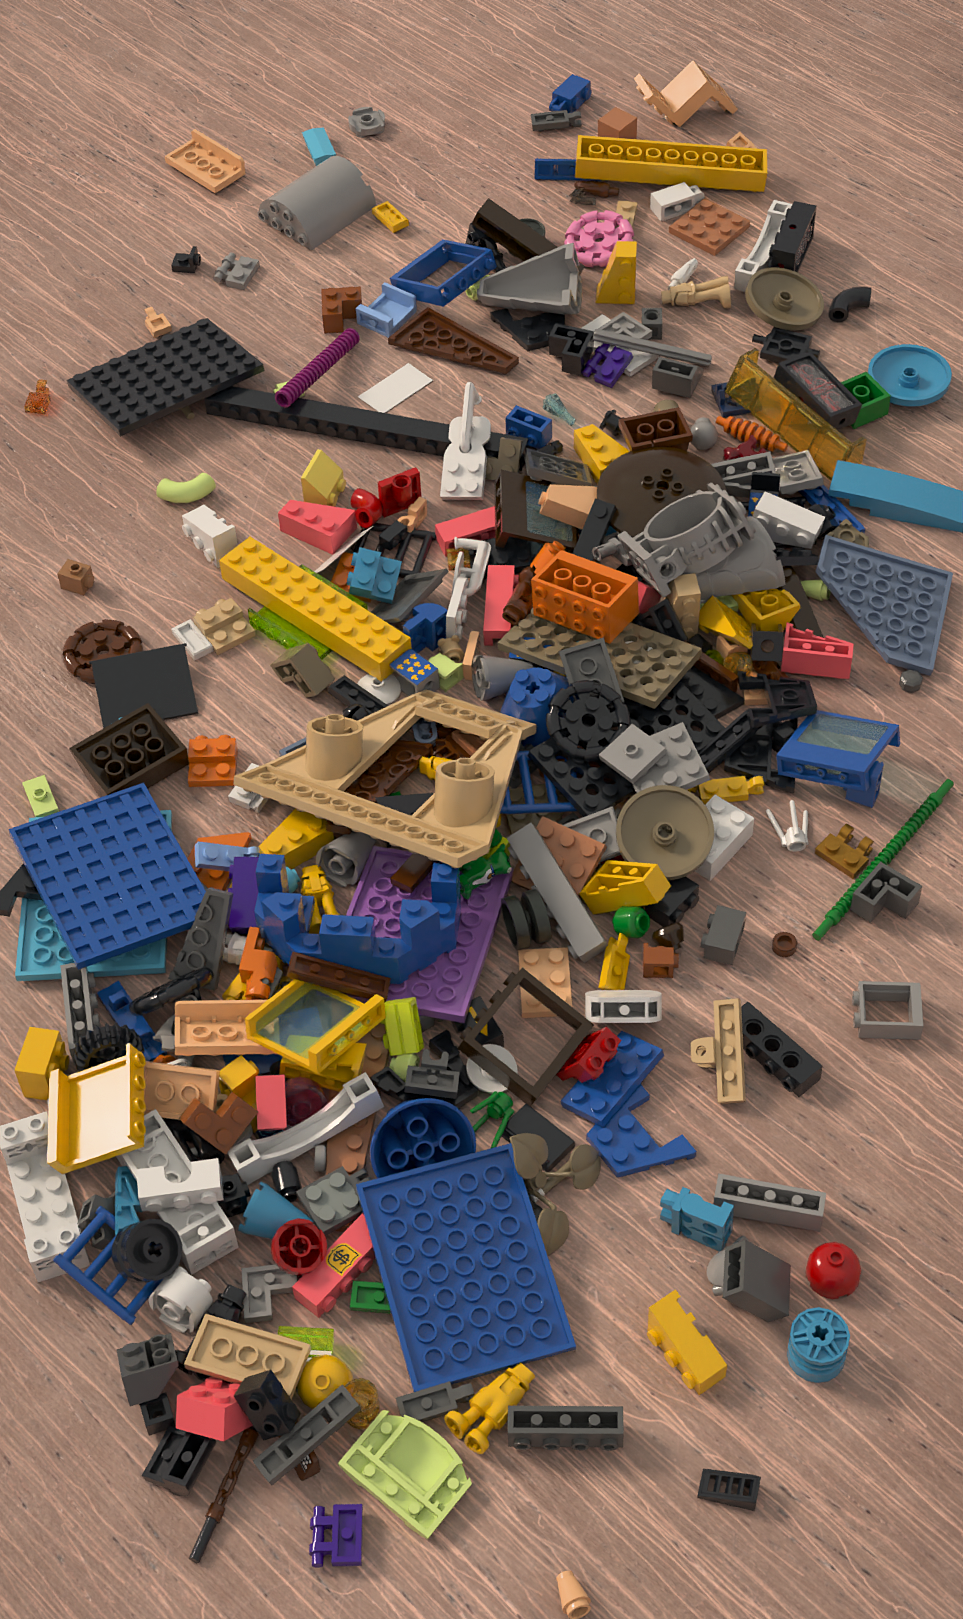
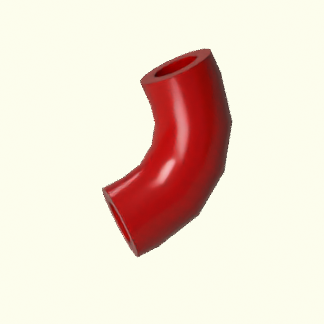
M357 488L352 494L351 506L357 509L355 513L357 523L363 528H368L382 517L383 506L376 495Z

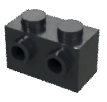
M272 1370L244 1378L234 1394V1398L263 1441L290 1433L301 1415L297 1406L293 1403Z

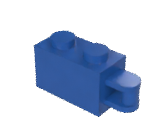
M572 74L552 92L549 111L567 110L568 113H573L579 109L591 96V81Z

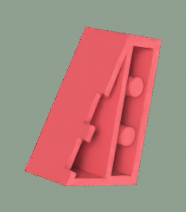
M289 500L278 512L281 532L332 555L357 529L356 511L352 509Z
M787 622L781 672L849 679L854 644L828 635L825 638L813 635L812 630L806 629L804 632L793 628V624Z

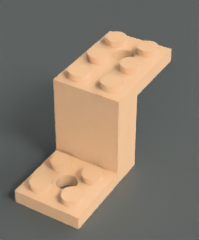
M694 61L682 70L661 92L640 73L634 78L638 84L636 88L642 95H645L643 99L650 106L652 104L655 105L654 108L660 115L664 113L666 120L670 124L675 123L678 127H681L709 98L714 102L717 100L718 105L724 111L728 110L733 114L738 110L724 88Z

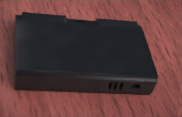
M527 1103L508 1120L501 1136L509 1143H511L510 1137L517 1134L531 1133L541 1136L548 1146V1158L541 1165L545 1172H550L575 1148V1141Z

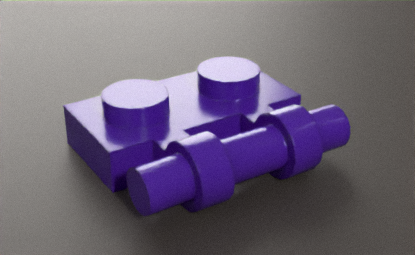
M602 343L594 351L595 355L585 364L582 374L585 377H589L591 373H594L595 382L613 388L633 359V355L631 352L616 346L609 352L607 350L610 344ZM601 359L605 360L601 366L597 365Z
M334 1504L333 1516H325V1507L315 1506L313 1508V1517L310 1519V1529L313 1530L312 1543L309 1545L312 1567H323L325 1555H332V1566H362L363 1505ZM332 1529V1542H324V1530Z

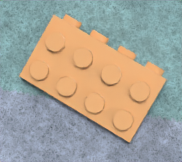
M196 129L191 131L192 139L165 156L167 164L214 193H217L246 174L245 162L241 156H238Z
M267 1000L177 1001L175 1003V1055L277 1054L247 1039L245 1018ZM278 1018L259 1035L280 1045Z

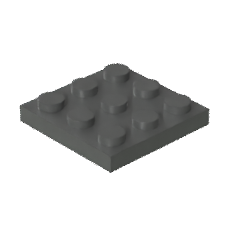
M526 449L524 458L527 475L531 479L551 481L550 483L553 485H592L587 464Z

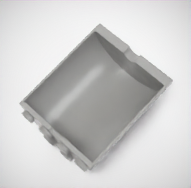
M331 156L263 201L257 214L261 221L280 232L284 230L289 238L313 250L376 206V201L370 185L366 186L361 178L363 175L361 171L347 159L340 156Z

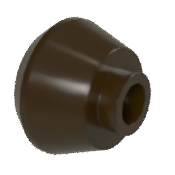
M679 922L662 927L653 932L652 940L658 946L674 947V950L681 948L680 943L684 941V927Z

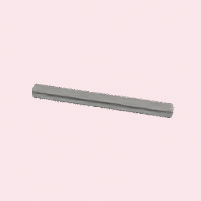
M595 329L593 334V340L702 366L709 367L712 361V356L709 354L605 330Z

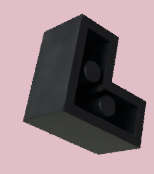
M555 323L549 335V355L562 357V372L582 375L585 364L590 359L594 350V331Z

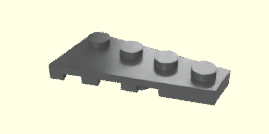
M211 887L206 890L194 917L195 921L192 928L188 931L185 944L178 954L177 962L168 979L175 980L179 976L193 970L208 967L212 969L214 978L202 988L213 991L218 989L234 893Z

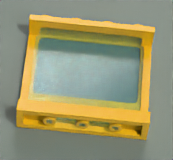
M294 979L245 1018L247 1039L319 1074L386 1018L384 998L375 994L364 1004L337 990Z

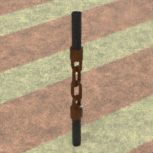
M253 1425L243 1431L228 1473L223 1478L214 1503L210 1504L205 1515L206 1521L189 1556V1560L195 1563L200 1562L216 1524L220 1523L225 1512L224 1506L228 1496L235 1487L244 1460L248 1457L251 1448L254 1447L259 1436ZM243 1446L247 1447L245 1454L240 1452ZM237 1460L240 1461L236 1471H233ZM228 1478H230L232 1483L227 1491L224 1487ZM222 1497L223 1500H222V1503H221V1505H220V1504H218V1502H219L220 1498Z

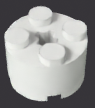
M178 1266L170 1276L162 1280L150 1295L148 1301L153 1311L156 1308L160 1311L159 1319L178 1332L185 1333L187 1329L193 1332L206 1314V1311L213 1304L212 1296L209 1293L212 1288L205 1280H197L189 1275L184 1268Z

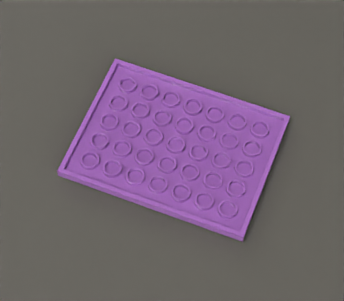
M373 846L346 916L374 917L376 937L401 939L399 917L402 899L427 900L432 903V870L415 890L409 893L392 885L390 878L413 853ZM513 868L510 873L495 875L488 883L473 889L471 897L467 900L460 894L461 917L456 949L449 953L444 952L437 957L436 962L422 971L416 970L403 983L390 984L386 1001L416 997L419 1015L465 1023L502 911L501 898L507 896L511 884ZM317 992V997L330 999ZM341 992L364 1004L369 1000L367 998Z

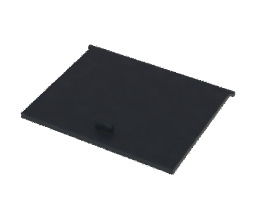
M186 643L89 661V665L92 664L103 728L147 703L150 704L162 720L198 714L185 650Z

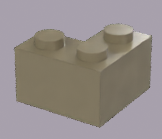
M309 643L286 650L270 664L283 683L293 680L306 698L318 695L335 680L331 674V669L322 662L317 650Z

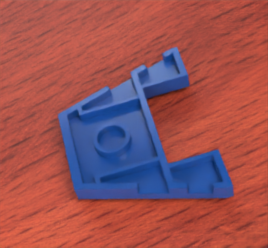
M641 1084L604 1127L595 1124L586 1134V1140L598 1151L601 1159L617 1178L649 1170L652 1166L660 1164L666 1166L674 1164L675 1160L683 1158L689 1160L696 1157L697 1151L683 1134L664 1146L659 1147L630 1111L647 1102L650 1098V1094Z

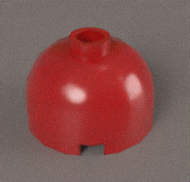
M300 1218L290 1220L276 1231L272 1239L271 1254L273 1261L280 1270L287 1274L299 1276L310 1273L321 1264L326 1256L327 1241L325 1234L321 1229L319 1230L313 1225L314 1223L310 1220Z
M829 1242L816 1247L810 1254L805 1274L814 1292L822 1297L833 1300L839 1299V1296H845L846 1294L849 1296L855 1291L859 1285L861 1265L858 1256L851 1248L842 1243Z

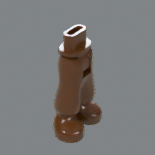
M526 567L519 575V583L516 585L512 596L503 609V619L512 625H517L520 620L525 619L531 613L533 608L531 579L536 575L534 573L535 568Z

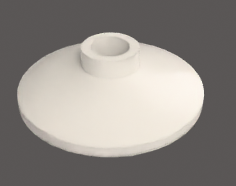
M367 674L357 683L387 705L395 702L401 693L400 683L392 674L382 680V682L376 677Z
M494 1044L482 1045L517 1073L516 1061L509 1051ZM468 1058L467 1074L471 1082L478 1089L492 1094L494 1091L504 1092L508 1090Z

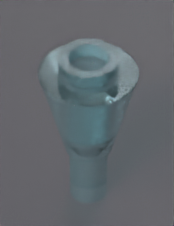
M549 394L543 400V410L562 418L570 426L575 423L576 419L568 413L558 394Z

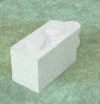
M683 182L651 193L650 209L660 221H664L685 214L696 203L704 199L705 195L697 185L688 187Z

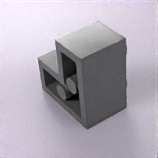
M880 862L853 893L850 910L869 922H872L884 907L906 919L919 904L922 885Z

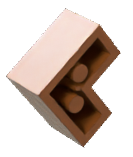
M361 286L321 289L324 334L344 332L343 319L357 318L356 308L362 304Z
M231 1092L216 1113L197 1098H194L179 1119L226 1155L258 1111Z

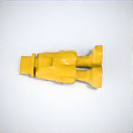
M522 1363L517 1364L513 1369L508 1368L487 1387L485 1386L478 1390L469 1400L470 1409L464 1414L453 1410L448 1412L444 1417L447 1427L458 1439H462L465 1436V1445L477 1454H483L489 1448V1441L487 1439L492 1429H501L508 1421V1406L518 1405L524 1394L529 1390V1383L535 1378V1375ZM479 1417L485 1418V1420L477 1428L472 1429L466 1435L470 1427L475 1423V1421Z

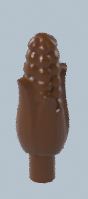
M577 181L574 184L577 190L601 198H608L609 195L618 196L620 190L619 188L610 187V184L606 182Z

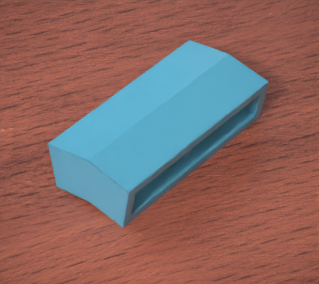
M324 127L312 128L302 132L304 141L316 166L331 156H336Z

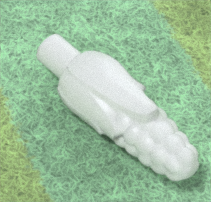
M695 258L688 261L672 275L671 283L667 287L668 290H670V287L680 285L690 279L698 265V261Z

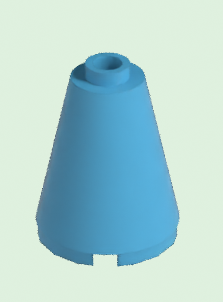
M260 1182L259 1189L256 1188L243 1214V1217L246 1218L245 1225L240 1223L238 1231L244 1234L273 1239L276 1231L290 1220L300 1218L310 1220L311 1222L314 1221L269 1185Z

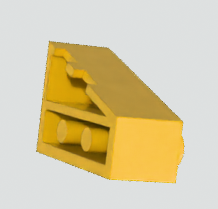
M593 424L574 430V450L581 461L587 464L589 473L597 485L606 467L616 458L630 452Z
M295 808L258 846L259 853L284 855L286 867H289L291 870L316 856L323 846L334 840L333 832H326L325 824L327 821L325 818H317L314 814L301 812Z

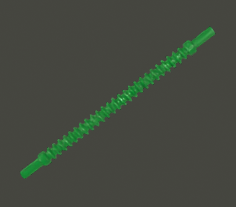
M946 779L936 792L931 793L927 797V800L920 805L916 813L912 814V817L905 823V826H902L901 830L886 844V848H883L882 852L867 866V870H864L863 874L859 875V879L855 880L851 888H848L843 897H840L835 906L825 914V920L812 934L815 940L820 941L832 926H836L841 921L845 913L851 909L853 893L880 862L886 865L890 864L895 855L902 850L903 846L914 836V833L925 823V820H928L929 816L942 804L943 797L954 786L952 780Z

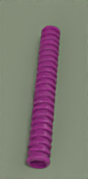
M352 328L346 329L276 392V402L281 407H289L359 343L360 336L358 332Z

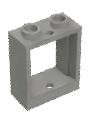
M859 981L857 991L852 993V1005L857 1006V1012H854L853 1026L858 1028V1038L921 1039L923 1013L920 983ZM865 1000L908 1002L909 1022L866 1021Z

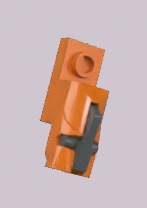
M249 927L239 966L241 982L246 983V1000L270 999L275 995L283 977V972L278 968L275 954L264 950L265 939L261 937L260 928Z

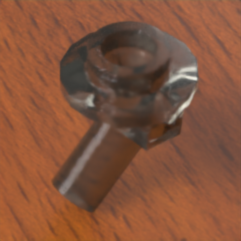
M583 187L580 190L576 188L569 195L571 203H580L582 205H596V198L585 197L586 194Z

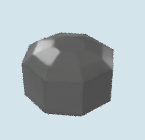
M909 669L902 672L899 685L904 691L912 693L920 690L923 677L918 671Z

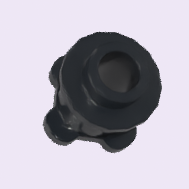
M609 410L605 414L599 428L610 430L614 436L621 435L622 432L618 425L619 419L622 418L616 415V410Z

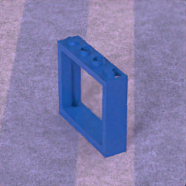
M442 239L390 277L392 286L415 295L417 301L444 307L497 266L492 249ZM449 260L468 264L438 287L420 283Z

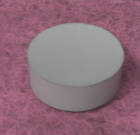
M315 1145L314 1172H324L326 1147L325 1145Z

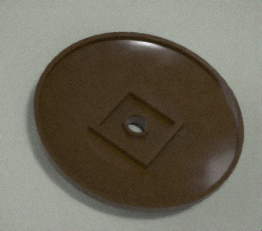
M655 446L630 451L611 462L599 479L597 499L617 507L610 526L618 533L626 531L633 538L643 532L652 517L669 504L688 495L695 494L699 489L703 492L709 491L707 488L709 483L718 484L722 491L726 490V486L718 471L703 458L682 449ZM658 487H665L667 490L659 489Z

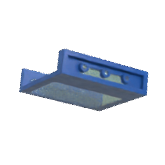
M817 710V714L808 715L777 753L778 775L866 792L870 787L868 771L887 745L900 746L899 725Z

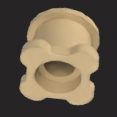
M453 635L451 638H441L437 642L440 647L439 653L447 656L455 663H459L464 658V652L458 644L460 641L459 637Z

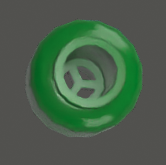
M623 906L616 911L612 924L617 935L622 933L628 938L639 939L649 930L650 918L641 907Z

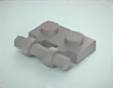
M229 253L222 260L221 267L216 269L213 279L217 283L221 280H226V286L245 290L260 266L259 260L241 256L237 261L235 260L236 255Z

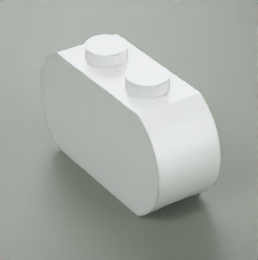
M653 990L589 991L585 993V1018L595 1023L657 1022L662 1020V993Z

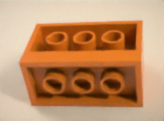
M560 550L531 579L533 615L596 639L604 637V641L609 644L639 614L637 577Z

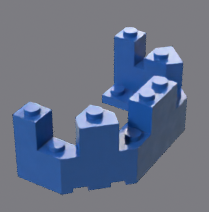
M259 854L255 872L258 886V896L254 910L257 928H260L261 937L265 939V943L272 948L273 952L285 964H289L292 952L391 978L390 984H401L408 980V976L416 970L422 971L436 962L437 957L444 952L449 953L456 949L461 917L459 868H452L446 863H433L431 876L432 903L427 900L402 899L399 917L401 939L376 937L374 917L323 914L319 934H310L309 930L315 905L314 896L289 893L284 855Z

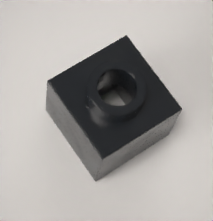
M166 1392L160 1394L156 1399L139 1404L149 1436L167 1430L169 1425L176 1427Z

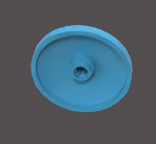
M901 344L885 348L871 359L868 367V374L891 395L890 402L901 406H923L933 403L946 394L951 383L952 372L946 359L936 351L919 345Z

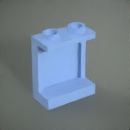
M384 282L382 284V294L368 307L360 304L356 308L357 324L389 338L417 312L416 296Z

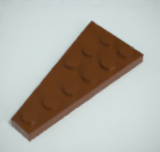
M397 740L344 792L376 803L375 797L389 796L419 766L420 758L422 756L428 757L431 749L434 751L433 744ZM327 820L325 824L326 832L350 834L352 832L351 828L335 825L330 820Z

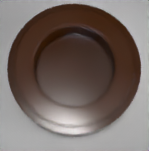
M780 932L772 940V950L780 957H790L797 950V939L791 933Z

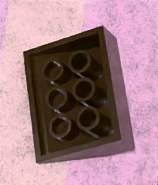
M149 703L69 748L100 798L144 783L148 789L189 765L187 748Z

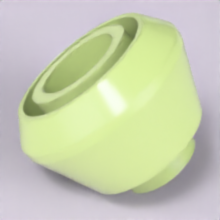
M416 1053L398 1055L397 1058H392L390 1068L406 1083L408 1065L419 1067L420 1058Z

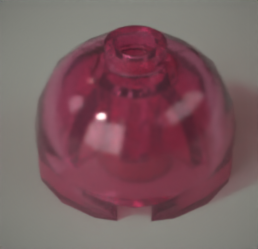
M295 1077L285 1082L288 1125L296 1126L328 1104L324 1090L316 1081L308 1077Z

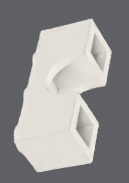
M218 1158L191 1162V1174L187 1180L181 1183L170 1182L164 1166L137 1169L138 1199L142 1211L156 1212L162 1208H184L191 1204H212L216 1201L224 1200L222 1173Z

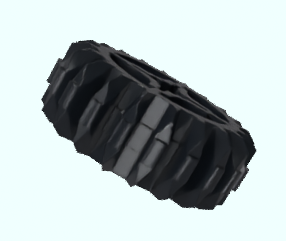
M117 1022L113 1026H109L106 1023L105 1027L101 1028L96 1025L94 1031L87 1030L86 1036H80L79 1042L75 1043L73 1056L76 1068L80 1072L125 1056L126 1050L124 1049H126V1044L129 1043L144 1055L142 1039L134 1029H129L127 1024L120 1027Z

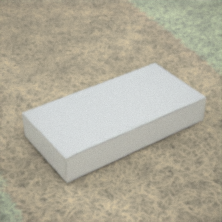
M191 619L171 629L172 634L180 644H187L185 650L194 661L214 651L211 643Z

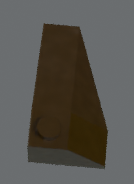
M783 566L785 585L776 589L788 591L800 604L799 611L789 623L793 624L795 629L804 632L806 629L813 631V635L823 637L800 579L792 566Z

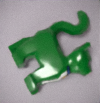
M495 829L490 848L496 847L502 840V835L497 829ZM504 843L499 846L489 859L486 860L481 856L477 860L470 861L459 868V871L463 873L459 876L460 885L462 886L460 894L466 900L471 897L473 889L488 883L495 875L511 872L512 867L510 859L505 853L506 846Z

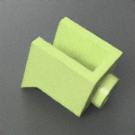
M441 653L428 660V662L438 668L440 688L445 692L464 678L463 663H455Z

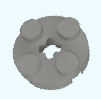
M361 107L354 110L353 115L348 117L350 130L356 133V136L359 138L384 132L385 115L379 109L377 112L373 111L372 107Z

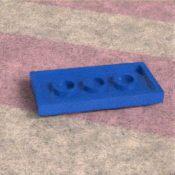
M621 1031L617 1035L621 1040L618 1044V1052L610 1061L604 1063V1070L601 1075L595 1080L590 1079L583 1083L578 1080L560 1101L562 1108L604 1127L664 1057L663 1049Z

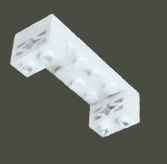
M155 1109L144 1115V1125L146 1128L144 1147L116 1156L120 1164L129 1168L136 1181L137 1169L164 1166L170 1182L181 1183L187 1180L192 1171L191 1162L158 1111ZM217 1201L212 1204L198 1203L184 1208L169 1207L156 1211L161 1220L171 1224L178 1232L182 1242L181 1260L191 1275L239 1248L234 1227Z
M46 1111L0 1126V1149L8 1167L26 1237L24 1242L29 1262L37 1282L66 1274L53 1259L59 1254L63 1255L82 1233L77 1224L78 1218L66 1174H61L47 1164L48 1114ZM85 1246L71 1261L79 1269L90 1266Z

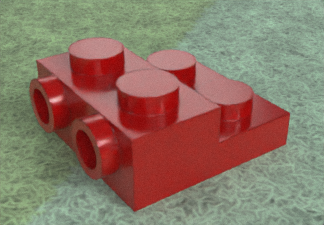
M607 1026L586 1036L556 1075L562 1081L573 1077L574 1079L577 1078L581 1083L590 1079H597L604 1070V1063L610 1061L618 1052L617 1048L621 1040Z

